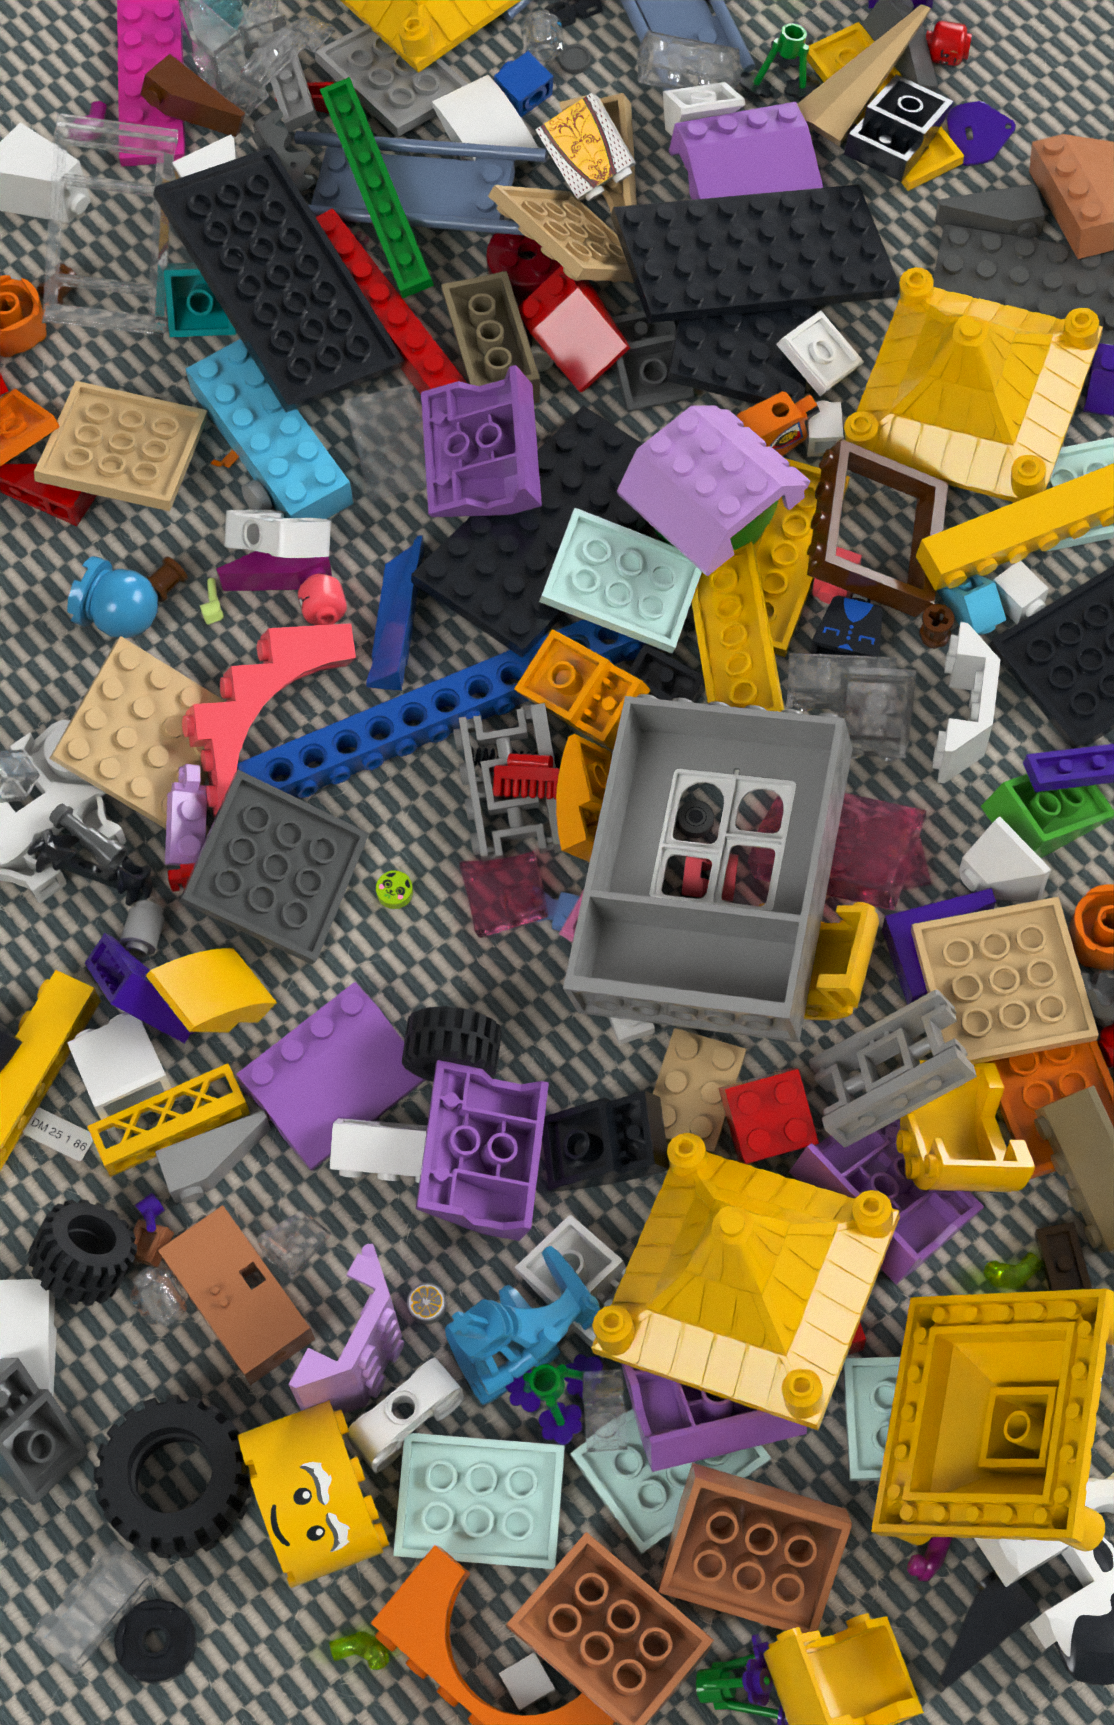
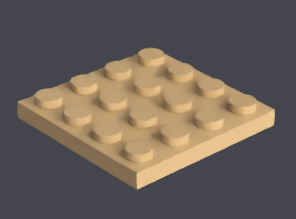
M494 185L488 197L498 205L496 207L498 212L507 218L513 219L519 225L518 229L523 235L539 243L542 246V253L553 260H557L564 267L563 272L575 281L592 280L599 282L604 280L615 283L618 281L634 283L617 234L570 191Z
M75 381L57 420L60 427L51 433L34 470V479L36 482L170 511L207 422V410Z
M120 636L113 645L49 759L166 829L167 794L171 792L172 783H178L179 767L185 764L200 765V785H203L208 777V772H204L201 766V751L205 750L204 746L190 747L189 737H184L182 717L186 715V711L193 704L226 701Z
M1059 897L912 924L911 933L927 993L939 990L956 1010L957 1022L941 1030L944 1042L946 1043L955 1038L966 1049L968 1054L966 1058L972 1064L1097 1040L1099 1036Z

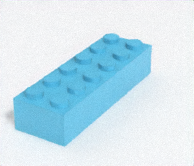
M241 339L186 368L191 392L201 406L207 410V414L231 448L239 456V459L253 479L259 481L264 486L275 510L284 512V518L327 519L354 504L350 481L297 409L289 412L284 411Z

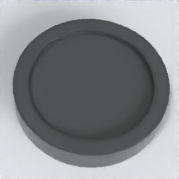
M571 44L561 50L559 64L568 73H582L591 64V54L586 47L579 44Z

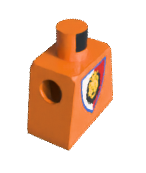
M780 392L737 414V418L744 423L743 427H749L766 442V447H772L783 456L806 440L808 434L805 421L818 414L820 410L810 394L794 403L787 392Z

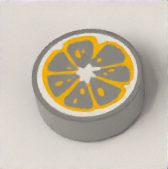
M421 1283L410 1291L407 1298V1306L411 1317L421 1324H433L444 1316L447 1301L443 1290L433 1283Z

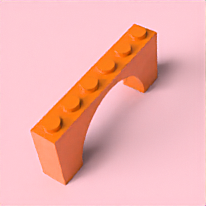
M434 1545L371 1622L379 1630L375 1637L386 1648L394 1652L398 1647L409 1657L405 1664L423 1680L429 1675L440 1685L436 1692L453 1707L460 1703L472 1713L468 1717V1721L472 1725L617 1724L583 1693L556 1710L538 1715H518L505 1712L490 1705L469 1687L455 1662L450 1632L456 1599L471 1573L440 1546Z

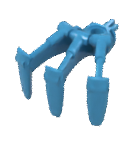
M552 1246L545 1248L541 1253L561 1293L558 1300L547 1306L531 1308L515 1288L506 1285L499 1290L500 1303L482 1299L467 1312L462 1313L458 1311L452 1315L454 1321L445 1327L446 1338L458 1366L468 1381L474 1395L477 1396L482 1405L488 1404L506 1393L505 1386L514 1381L513 1378H519L533 1366L549 1364L557 1358L561 1352L556 1344L566 1335L568 1327L574 1321L579 1323L584 1330L593 1326V1319L600 1310L598 1300L591 1295L578 1274L560 1252ZM501 1351L509 1360L505 1362L506 1364L503 1363L497 1367L492 1355Z

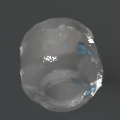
M544 10L535 11L521 25L523 48L525 52L529 51L539 62L551 61L563 50L565 42L560 19L554 14Z
M150 1266L142 1270L133 1279L135 1286L130 1293V1301L149 1324L156 1325L161 1323L162 1326H167L176 1321L187 1310L186 1301L188 1300V1294L170 1268L162 1267L154 1270Z

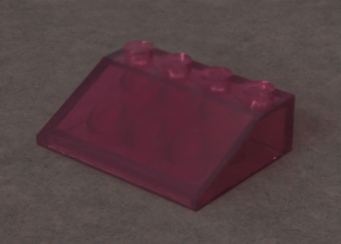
M845 793L826 895L854 902H865L872 906L895 911L926 817V810ZM777 796L759 826L758 832L774 834L780 830L784 812L780 796ZM752 847L748 862L754 879L771 881L775 860L774 850Z

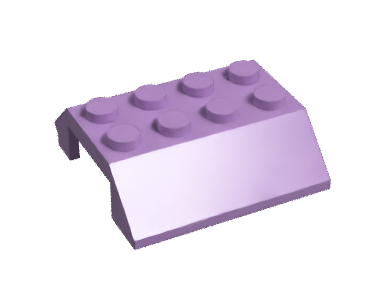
M716 405L690 406L638 447L617 489L618 495L706 576H709L735 555L730 540L732 536L781 497L784 507L790 510L805 498L804 490L810 484V480L795 467H789V462L772 447H766V442L749 427H743L744 423L731 411L719 409Z
M366 1244L362 1248V1255L357 1254L347 1273V1277L372 1288L374 1293L370 1294L362 1309L361 1317L338 1361L307 1348L288 1384L301 1411L330 1400L333 1411L341 1409L343 1414L365 1407L371 1396L377 1398L386 1380V1376L382 1374L389 1361L395 1363L402 1351L404 1341L400 1340L402 1337L401 1330L373 1244Z

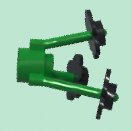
M789 23L782 27L780 37L771 42V49L759 72L752 71L748 73L744 71L741 73L739 85L744 88L746 93L753 97L762 96L770 98L772 95L770 90L772 85L764 80V76L772 62L778 63L781 69H787L789 66L799 67V77L796 80H788L784 93L787 96H793L798 100H802L820 86L819 81L811 80L810 77L806 76L807 54L809 51V46L805 44L806 30L794 23Z

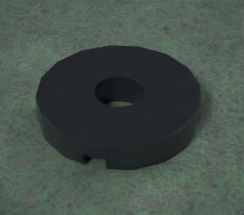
M162 1599L142 1601L134 1606L127 1615L125 1614L118 1623L114 1637L115 1655L124 1671L137 1681L152 1685L170 1682L183 1674L193 1660L197 1647L196 1628L189 1615L174 1602ZM155 1630L163 1631L167 1639L164 1648L156 1653L148 1652L145 1648L147 1635Z

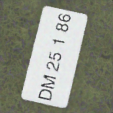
M42 1108L36 1109L23 1131L24 1135L79 1162L82 1161L93 1142L89 1131Z

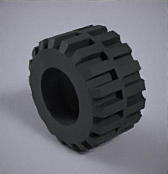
M436 1006L419 1009V1011H414L408 1016L402 1065L412 1074L431 1082L434 1081L437 1060L483 1069L493 1079L497 1073L502 1028L492 1018L465 1008Z
M72 1199L65 1201L63 1205L58 1203L52 1208L51 1212L47 1213L29 1248L28 1264L33 1267L31 1272L33 1277L42 1281L40 1286L45 1291L51 1290L54 1293V1297L60 1300L61 1298L68 1299L70 1304L77 1305L78 1302H82L85 1306H90L95 1301L99 1304L107 1301L108 1297H113L117 1292L137 1253V1245L134 1244L136 1237L134 1232L128 1231L129 1224L125 1220H120L117 1217L118 1213L111 1209L109 1211L104 1208L103 1204L97 1202L94 1205L90 1204L89 1200L80 1199L79 1203H76Z

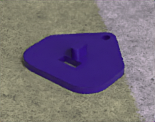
M982 101L957 105L950 110L947 116L949 137L964 154L962 164L964 166L991 162L1016 129V124L1013 120ZM1007 125L1011 126L1010 129H1006L1005 127ZM965 129H972L973 140H967Z

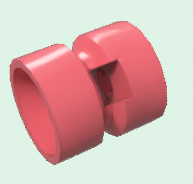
M730 854L722 892V900L733 901L739 856L736 854ZM686 856L682 895L702 898L707 893L709 880L701 878L702 870H711L712 862L709 859Z

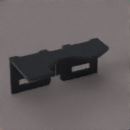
M561 0L544 8L549 11L555 31L561 29L556 24L558 20L568 18L567 22L561 24L562 28L575 23V17L581 16L582 19H586L603 12L600 0H577L578 2L572 5L569 2L573 0ZM565 5V8L554 12V8ZM597 6L596 10L587 13L586 9Z

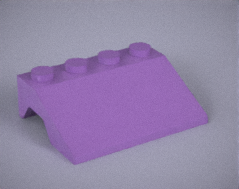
M796 102L678 122L674 125L669 153L671 156L680 155L688 171L689 193L692 200L824 188L809 128Z
M516 365L509 367L505 379L486 385L476 386L458 381L421 392L428 514L431 517L511 515L542 506L533 386Z
M356 982L352 983L236 1074L241 1090L247 1096L254 1099L260 1108L264 1110L283 1139L311 1171L330 1157L333 1123L338 1118L375 1121L426 1081L404 1068V1065H402L404 1041L377 1005Z
M437 1060L416 1209L481 1234L520 1241L530 1231L532 1226L549 1082L538 1081L517 1084L492 1079L480 1068Z
M900 1119L846 1148L831 1135L816 1146L811 1143L789 1171L798 1181L834 1191L850 1198H856L862 1192L869 1190L879 1191L888 1197L892 1208L899 1210L900 1218L880 1269L896 1285L920 1267L984 1208L970 1191L921 1190L912 1180L906 1178L904 1155L899 1153L896 1147V1136L900 1130Z
M621 1363L640 1438L652 1472L807 1434L806 1426Z

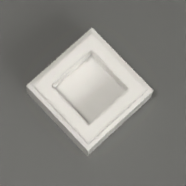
M535 1652L499 1673L519 1712L555 1691Z

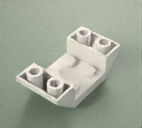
M964 622L960 623L958 636L951 635L944 673L951 674L949 687L971 690L969 708H971L970 718L968 721L949 718L946 731H939L932 764V768L939 769L938 783H946L984 757L993 726L1000 659L968 623Z

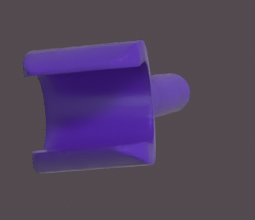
M151 1192L135 1204L145 1219L148 1232L156 1230L155 1218L165 1211L159 1200Z

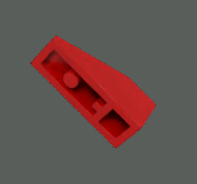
M3 464L0 466V493L75 526H78L97 495L36 482L34 470L37 464Z

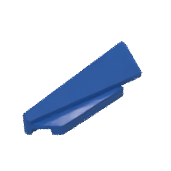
M423 535L417 536L412 546L385 564L371 656L373 663L366 682L367 688L402 691L405 666H408L419 587L411 582V574L423 562Z

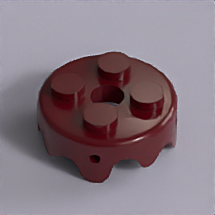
M494 233L487 246L486 262L488 274L507 271L514 296L519 300L527 299L561 264L557 260H553L543 254L541 251L542 246L534 239H530L525 235ZM525 251H532L536 254L535 257L528 260L522 259L519 255Z

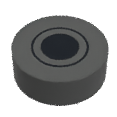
M691 800L684 803L678 811V827L684 835L690 838L706 836L712 830L714 824L712 808L700 800Z

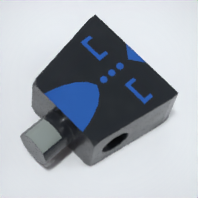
M852 592L850 598L842 596L833 597L813 636L810 658L876 674L880 653L883 608L879 605L871 604L870 599Z

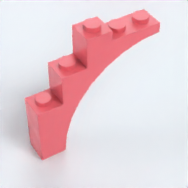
M351 623L268 628L257 642L258 659L263 661L264 664L231 666L221 677L220 694L222 699H226L227 702L193 704L186 711V715L182 717L184 737H189L190 747L204 746L205 749L201 751V766L204 772H208L209 785L206 786L207 806L212 807L213 817H216L232 778L237 771L239 753L249 727L262 707L277 692L294 681L322 670L346 667L356 658Z

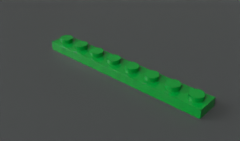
M350 77L321 88L320 92L402 298L434 286Z

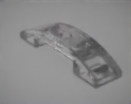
M312 15L298 19L278 30L247 60L235 78L226 98L245 112V117H248L269 97L265 86L304 48L314 53L335 32L333 26Z

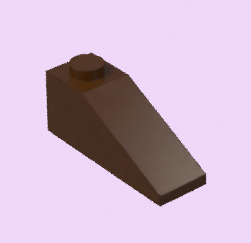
M171 54L167 55L145 74L140 95L163 114L232 135L233 137L240 133L245 112Z

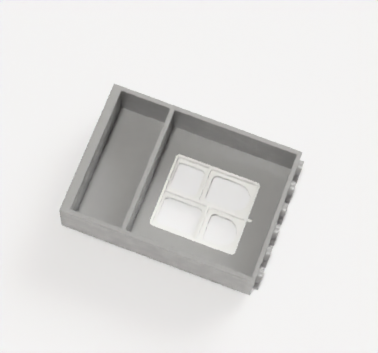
M639 694L637 697L625 696L563 990L578 1013L800 1042L853 751L845 718H840L832 713H820L818 716L807 715L794 709H784L781 712L768 711L756 705H748L745 708L730 707L728 704L713 701L709 704H699L686 698H674L673 701L660 700L648 694ZM697 783L713 784L721 790L724 796V807L718 837L712 844L680 841L673 837L680 799L690 786ZM767 789L781 797L784 812L781 828L777 833L753 832L736 828L739 806L742 799L748 793ZM736 845L768 848L775 851L767 901L762 906L727 903L722 900L730 851ZM671 856L709 859L712 862L707 893L703 898L670 896L662 892L667 862Z

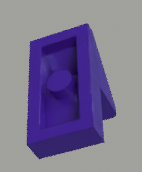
M1098 344L1091 365L1083 412L1114 417V345Z

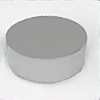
M251 480L242 486L243 497L251 510H271V499L259 481Z

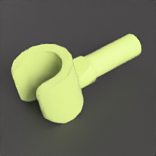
M214 578L207 580L209 602L200 605L207 625L224 618L217 597L216 579Z

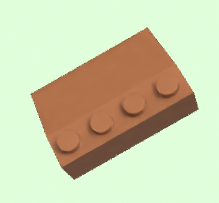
M1067 134L1033 141L1029 172L1077 259L1114 250V142Z
M692 1463L680 1499L658 1593L785 1631L800 1627L802 1634L817 1631L852 1527L847 1509Z
M587 1532L506 1624L508 1629L619 1725H647L708 1654L714 1641Z

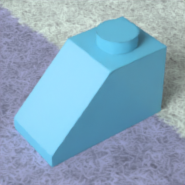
M976 574L967 578L965 582L955 588L949 589L944 587L937 590L946 606L954 613V618L959 626L961 622L968 623L978 635L987 634L996 628L995 625L1006 621L996 584L992 580Z

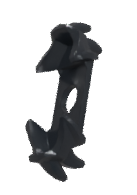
M46 829L44 835L36 839L27 851L30 856L41 851L36 862L37 873H41L46 865L52 862L53 869L56 871L61 868L118 889V894H123L126 890L125 904L127 906H131L136 901L140 888H142L146 899L150 898L152 893V880L150 876L152 870L148 865L143 867L137 866L126 855L116 869L108 871L101 865L75 856L76 850L70 849L80 840L75 835L57 836L53 835L52 829Z

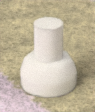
M532 337L531 351L537 371L547 370L552 366L553 360L536 339Z

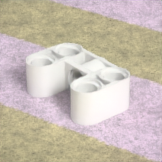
M227 510L224 546L269 553L271 556L283 558L328 557L331 520L321 518H284V512L277 510Z
M432 1358L420 1366L407 1381L391 1392L372 1410L364 1413L348 1428L349 1433H346L348 1440L374 1473H378L389 1466L401 1454V1442L405 1437L428 1418L433 1416L436 1421H440L451 1414L464 1400L462 1388L438 1359ZM401 1403H410L415 1407L414 1413L407 1419H398L393 1413L395 1408Z

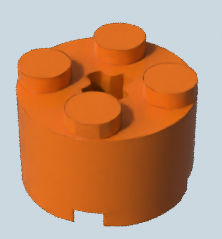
M10 275L0 276V356L12 357L15 354L33 348L45 339L47 335V321L38 292L33 284L23 278L17 280L11 279Z
M1114 884L1100 885L1088 891L1077 904L1068 930L1078 961L1085 967L1114 970Z

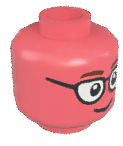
M312 575L301 584L298 590V600L303 617L312 625H332L338 622L347 610L342 585L336 578L330 575Z

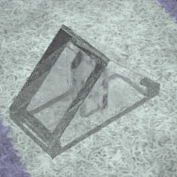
M301 1210L260 1234L257 1242L263 1256L290 1279H293L329 1239L331 1232L306 1211Z

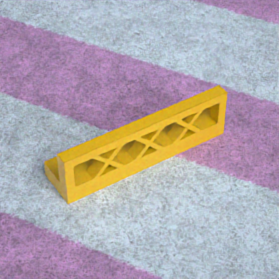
M227 1063L87 1127L103 1165L110 1177L156 1157L155 1151L234 1122L249 1115L250 1111L233 1072ZM226 1076L232 1093L218 1099L206 1095L210 1083ZM201 1087L200 1092L194 1091ZM183 1095L196 1098L192 1111L185 1114L171 1111L176 1098ZM203 1101L208 1102L207 1104L201 1106ZM166 1103V1105H165L164 1108L159 1107L160 1105H163V1104ZM147 1111L161 1114L156 1127L150 1130L135 1127L140 1114ZM168 1117L173 1118L172 1120L166 1122ZM131 1119L129 1124L124 1123L125 1121ZM111 1127L126 1130L121 1143L107 1149L105 1148L99 1134L100 1132ZM132 1133L138 1134L131 1138Z

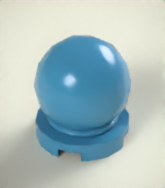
M92 556L84 562L82 566L88 570L85 572L81 582L74 580L68 597L67 612L74 615L70 621L83 627L90 626L94 622L100 631L110 637L119 638L122 636L123 638H131L144 633L151 626L158 613V595L151 582L137 571L127 569L112 571L111 563L97 556Z

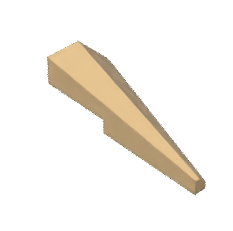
M922 4L797 103L809 131L813 132L814 130L837 146H841L873 95H876L930 13L931 8Z
M624 93L600 98L634 159L632 108L630 101ZM586 96L559 102L562 112ZM635 165L630 168L633 173L624 180L615 183L612 179L602 186L605 190L602 195L610 208V212H612L613 207L637 205Z

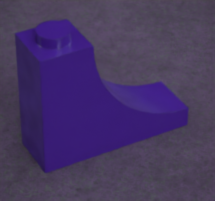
M992 888L884 917L882 933L907 1005L928 994L911 933L912 924L994 909L996 899Z
M104 933L85 961V965L110 1004L185 1044L189 1036L196 1032H189L145 976L150 969L132 956L116 938Z

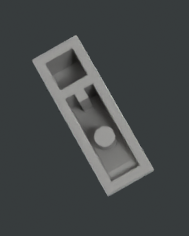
M264 1110L155 1151L168 1190L175 1204L181 1201L185 1204L192 1203L201 1199L205 1192L212 1190L268 1133L271 1128Z

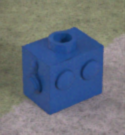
M529 51L514 61L506 62L500 71L494 75L495 83L504 92L520 117H523L552 95L554 76Z

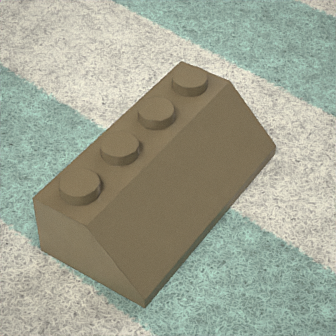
M507 271L441 284L469 384L482 386L503 380L509 367L516 365L532 383L534 404L540 403V377Z
M1093 1085L1034 1110L1037 1116L1034 1119V1123L1040 1137L1043 1140L1048 1139L1054 1152L1051 1155V1161L1056 1172L1060 1176L1064 1175L1070 1187L1067 1195L1072 1207L1076 1212L1081 1211L1087 1226L1084 1227V1232L1090 1245L1093 1248L1098 1247L1099 1252L1103 1253L1114 1250V1127Z

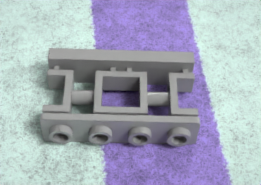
M545 703L530 705L531 709L524 710V708L516 709L519 727L483 732L481 715L473 716V719L460 717V728L453 729L457 751L464 750L466 763L459 764L462 786L469 785L471 798L465 799V807L468 820L475 819L477 833L470 834L473 855L480 854L482 864L490 863V860H504L501 842L537 837L540 854L554 850L555 853L564 852L561 851L558 835L556 800L554 798L551 800L546 798L547 781L545 784V798L552 837L545 838L543 824L524 826L522 810L540 807L538 781L537 793L534 799L526 797L495 802L490 773L494 772L496 765L508 766L507 758L512 753L511 741L528 738L526 726L528 723H533L538 755H551L553 757V768H556ZM476 732L478 746L497 745L499 759L481 761L483 774L481 777H476L469 735V733ZM487 801L489 815L508 813L510 829L492 831L494 842L492 847H487L480 804V802Z
M934 990L922 996L918 1000L809 1059L810 1068L816 1073L814 1075L815 1081L826 1092L836 1088L839 1101L823 1109L824 1117H822L824 1129L844 1148L977 1077L974 1065L966 1058L968 1056L966 1049L955 1038L946 1043L944 1042L941 1030L957 1022L955 1007L939 990ZM926 1031L927 1037L914 1043L913 1038ZM901 1052L904 1066L879 1079L876 1065ZM932 1052L933 1058L920 1064L919 1058ZM860 1068L861 1073L849 1079L848 1074ZM866 1088L867 1093L857 1099L854 1098L855 1093Z

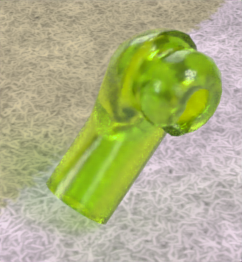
M1028 1252L1016 1265L999 1263L996 1260L988 1262L984 1267L983 1275L985 1279L990 1281L991 1285L997 1288L1017 1290L1023 1287L1043 1266V1263L1034 1253Z
M359 1631L329 1641L334 1662L356 1654L366 1659L369 1668L372 1670L382 1669L389 1662L388 1648L375 1636L365 1631Z

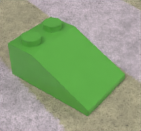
M1027 774L1003 782L981 805L991 823L998 817H1001L1040 858L1049 855L1114 818L1113 808L1097 785L1035 792Z

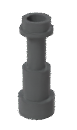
M63 803L59 804L49 817V821L53 823V826L57 829L66 828L80 839V845L97 857V862L108 871L114 870L125 858L128 851L127 847L116 839L110 840L95 827H87L72 815V807L66 806Z

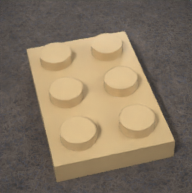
M674 1028L653 1094L661 1099L667 1143H670L679 1134L693 1133L703 1140L706 1152L715 1154L726 1119L718 1088L737 1083L746 1055L745 1048Z

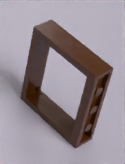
M839 440L830 449L825 450L823 460L819 463L821 475L820 482L815 490V498L817 499L816 511L810 525L813 533L811 544L807 550V555H809L807 575L917 617L927 607L935 604L936 591L918 562L916 554L922 539L943 531L948 483L846 440ZM847 470L917 498L907 583L836 556Z

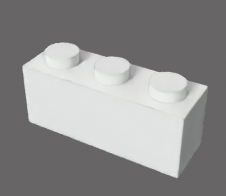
M338 1118L333 1123L330 1169L339 1170V1175L344 1177H362V1172L378 1173V1179L387 1181L400 1180V1175L416 1176L415 1182L419 1183L427 1126Z

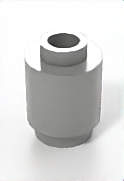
M140 900L135 903L134 907L129 909L120 944L134 957L144 958L146 955L154 954L165 918L163 916V908L154 902Z

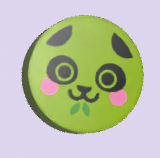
M394 870L384 873L376 883L377 898L383 906L389 909H400L406 906L413 897V886L410 878L401 871Z

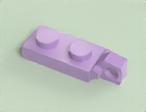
M185 764L179 767L178 783H172L171 792L167 794L165 865L180 866V864L196 863L205 842L207 794L206 786L200 785V765Z

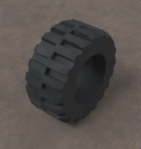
M167 1395L166 1402L158 1403L156 1398L143 1401L145 1408L136 1413L132 1407L125 1412L123 1416L126 1421L120 1427L113 1424L107 1432V1435L110 1437L108 1444H100L96 1455L100 1460V1466L94 1468L93 1478L98 1485V1490L95 1491L98 1504L103 1508V1515L111 1526L127 1542H130L136 1549L146 1554L152 1552L159 1558L170 1559L173 1554H179L183 1559L193 1557L194 1551L200 1548L207 1552L216 1547L214 1543L216 1539L222 1535L227 1539L235 1530L232 1526L237 1518L243 1519L248 1510L245 1505L246 1499L252 1497L253 1488L250 1481L249 1467L245 1465L238 1440V1434L240 1433L232 1421L224 1416L221 1410L213 1405L210 1407L206 1406L198 1398L190 1396L188 1401H184L179 1395ZM174 1442L194 1443L207 1454L211 1463V1479L204 1494L193 1505L181 1511L161 1513L153 1510L145 1504L138 1490V1478L143 1464L153 1452L164 1445Z

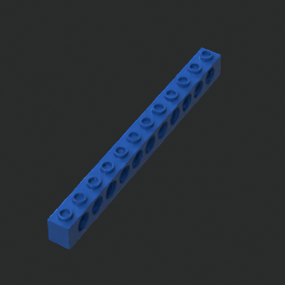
M584 619L557 630V632L607 658L613 665L625 660H635L644 645V642ZM548 634L543 636L523 658L511 650L239 762L237 768L296 798H306L316 793L318 789L331 783H343L351 775L362 770L376 769L386 760L396 756H407L413 753L417 747L429 742L437 743L446 739L454 732L453 729L460 728V717L473 719V716L481 715V720H484L496 714H507L515 706L530 700L514 690L517 684L508 685L504 682L510 679L518 681L521 679ZM605 639H612L616 642L613 644H604L601 641ZM476 693L486 694L485 697L480 699L472 697ZM450 706L454 708L450 712L439 711L442 707ZM411 720L421 721L417 726L406 725ZM381 733L389 735L383 740L374 739L376 735ZM344 748H355V751L352 753H341V750ZM313 761L323 762L316 768L307 767ZM280 775H288V776H289V778H288L287 780H285V781H282V782H276V781H274V779H275L277 776H280Z

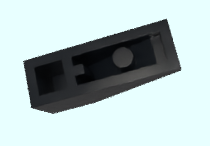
M991 1572L975 1586L979 1593L971 1601L936 1684V1688L940 1693L1039 1612L1040 1609L1017 1581L1005 1587L1001 1579L994 1572Z

